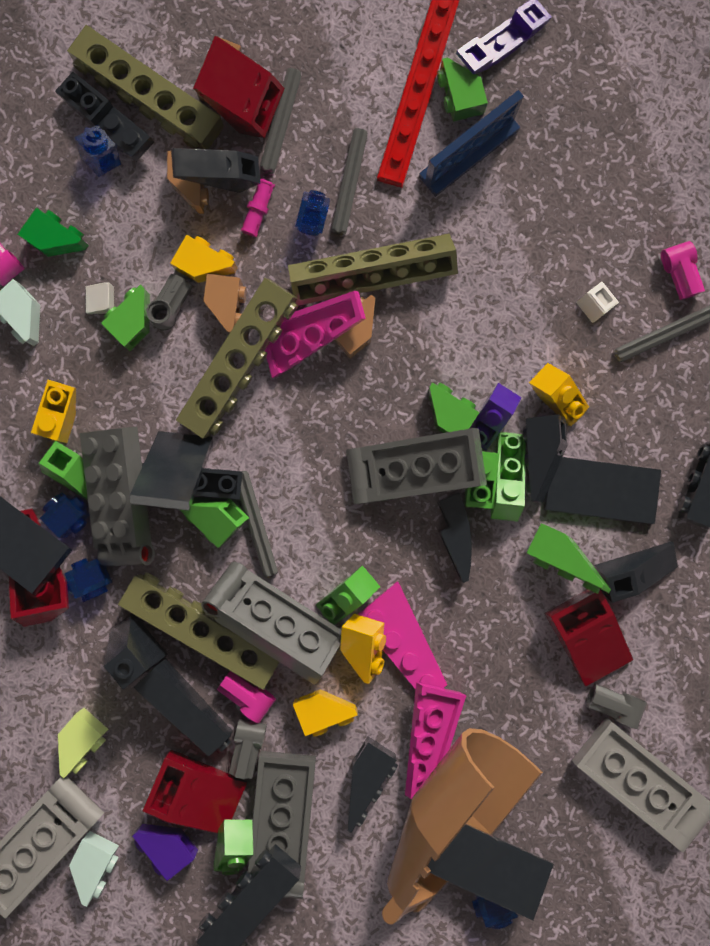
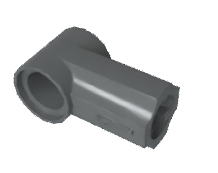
M171 273L156 300L152 301L146 309L149 320L157 329L165 331L175 325L176 315L193 286L182 277ZM162 310L167 311V316L164 319L156 320L155 317L158 312Z
M597 684L590 688L586 703L588 708L614 717V720L634 729H638L647 705L646 701L627 693L620 694Z
M239 719L234 737L236 745L229 774L240 779L253 778L258 752L263 745L267 724Z

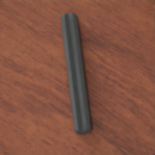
M288 68L283 82L285 89L275 111L260 164L261 171L268 174H273L277 166L301 80V71L298 69Z
M355 128L353 130L332 225V232L335 234L345 235L347 232L368 133L365 129Z
M710 305L614 350L616 359L619 362H623L710 322Z
M242 471L240 494L244 513L249 517L247 523L263 576H273L278 573V569L249 473Z

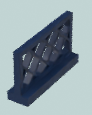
M519 90L429 160L428 167L419 173V178L435 197L519 131L520 126L515 121V117L524 98Z

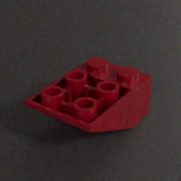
M214 36L193 87L237 132L261 138L266 136L285 89L271 72L218 36Z
M587 589L544 613L585 687L633 661L617 619L601 589L598 594Z
M171 749L164 758L142 811L169 823L218 833L219 827L224 820H232L247 781L236 778L231 774Z

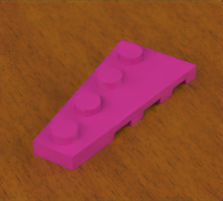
M352 291L296 311L289 320L285 318L280 326L282 329L280 336L274 343L270 342L265 349L272 378L282 375L364 321L366 317L359 292Z
M396 581L357 615L384 623L383 635H386V643L383 651L415 689L416 682L444 688L447 686L446 680L399 582Z
M416 682L405 795L408 798L412 799L449 751L466 699L465 694Z

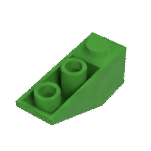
M500 432L498 434L496 453H499L495 505L494 509H491V519L518 522L525 507L524 458L526 443L523 434Z
M540 524L527 551V554L535 558L534 564L546 570L552 566L559 570L557 575L572 582L574 578H578L584 581L582 585L584 588L598 594L600 589L607 593L610 592L609 586L572 538L547 525Z

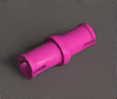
M260 179L261 184L257 185L252 201H249L247 204L249 210L243 227L240 230L252 237L258 236L263 217L268 214L269 209L267 206L275 188V184L265 179Z

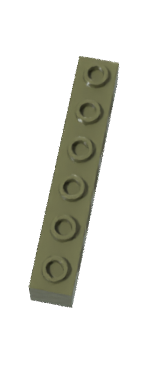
M88 25L84 26L67 50L73 60L72 65L84 75L90 73L102 88L106 90L112 88L115 90L118 98L127 105L134 103L139 107L140 113L149 120L155 118L161 122L162 128L171 135L177 133L182 136L184 143L191 149L208 150L224 128L221 116ZM100 59H105L102 64H96ZM128 74L125 79L118 80L120 75ZM150 89L149 93L140 95L142 90ZM173 104L169 110H162L164 105ZM187 119H195L192 125H183Z
M444 234L288 265L293 295L298 298L295 304L298 306L333 299L352 291L364 293L458 274L457 252L450 234Z
M268 278L263 279L176 418V421L203 439L210 437L211 434L215 436L223 425V422L220 420L225 412L230 413L238 401L235 397L239 390H244L252 380L251 371L255 365L259 367L267 356L265 349L270 342L274 343L282 332L281 324L285 318L289 320L296 311L297 305L295 302L298 299L296 296ZM271 305L275 310V316L271 321H266L263 317V311L267 306ZM253 329L257 330L260 335L259 342L255 345H252L248 340V335ZM237 353H241L245 359V363L240 369L234 364V356ZM223 376L230 382V387L226 392L219 386V381ZM208 399L215 405L213 414H209L205 410V403Z
M149 573L134 576L118 603L119 606L264 690L279 664L277 660L216 622L217 617H212L205 613L200 602L193 600L190 603L182 598L184 594L171 586L168 589L159 585L160 580ZM152 593L157 594L161 599V604L158 608L153 607L149 602V597ZM175 607H179L185 612V619L181 622L173 617ZM199 621H203L209 626L208 635H201L197 632L196 625ZM221 636L231 637L233 648H223L220 644ZM244 651H255L258 660L254 663L247 662L244 659Z

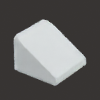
M108 282L86 286L87 314H106L114 307V286Z
M601 282L576 303L593 323L619 302L605 284Z

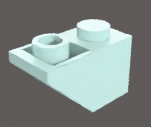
M12 279L0 290V321L3 324L8 322L13 328L11 333L22 344L27 342L35 346L39 343L40 304L20 283Z
M91 831L82 839L69 865L81 904L86 907L93 897L99 898L106 885V882L102 881L106 872H112L119 858L115 855L119 845Z

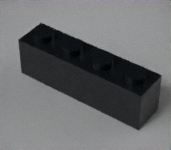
M276 844L269 852L264 850L256 859V866L250 873L245 871L240 876L234 891L231 894L226 892L217 904V910L212 915L207 913L198 925L200 931L196 943L199 946H240L299 881L301 865Z

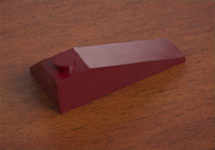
M33 508L21 510L22 513L41 526ZM60 567L36 596L9 576L11 619L23 627L50 622L69 609L67 581Z

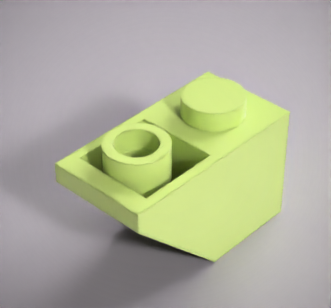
M85 708L77 712L58 733L60 775L63 778L71 772L77 774L88 762L84 758L91 750L95 753L106 741L102 736L109 729Z

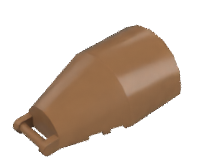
M469 728L459 736L412 797L387 880L389 893L392 896L382 911L383 919L387 924L398 922L404 915L412 911L419 912L423 910L432 898L446 885L448 881L431 874V870L427 865L432 858L434 861L440 858L441 854L465 824L492 835L543 773L517 748L499 736L485 730Z

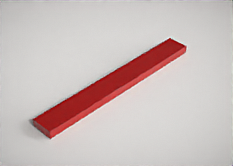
M431 0L379 169L377 181L403 188L460 0Z

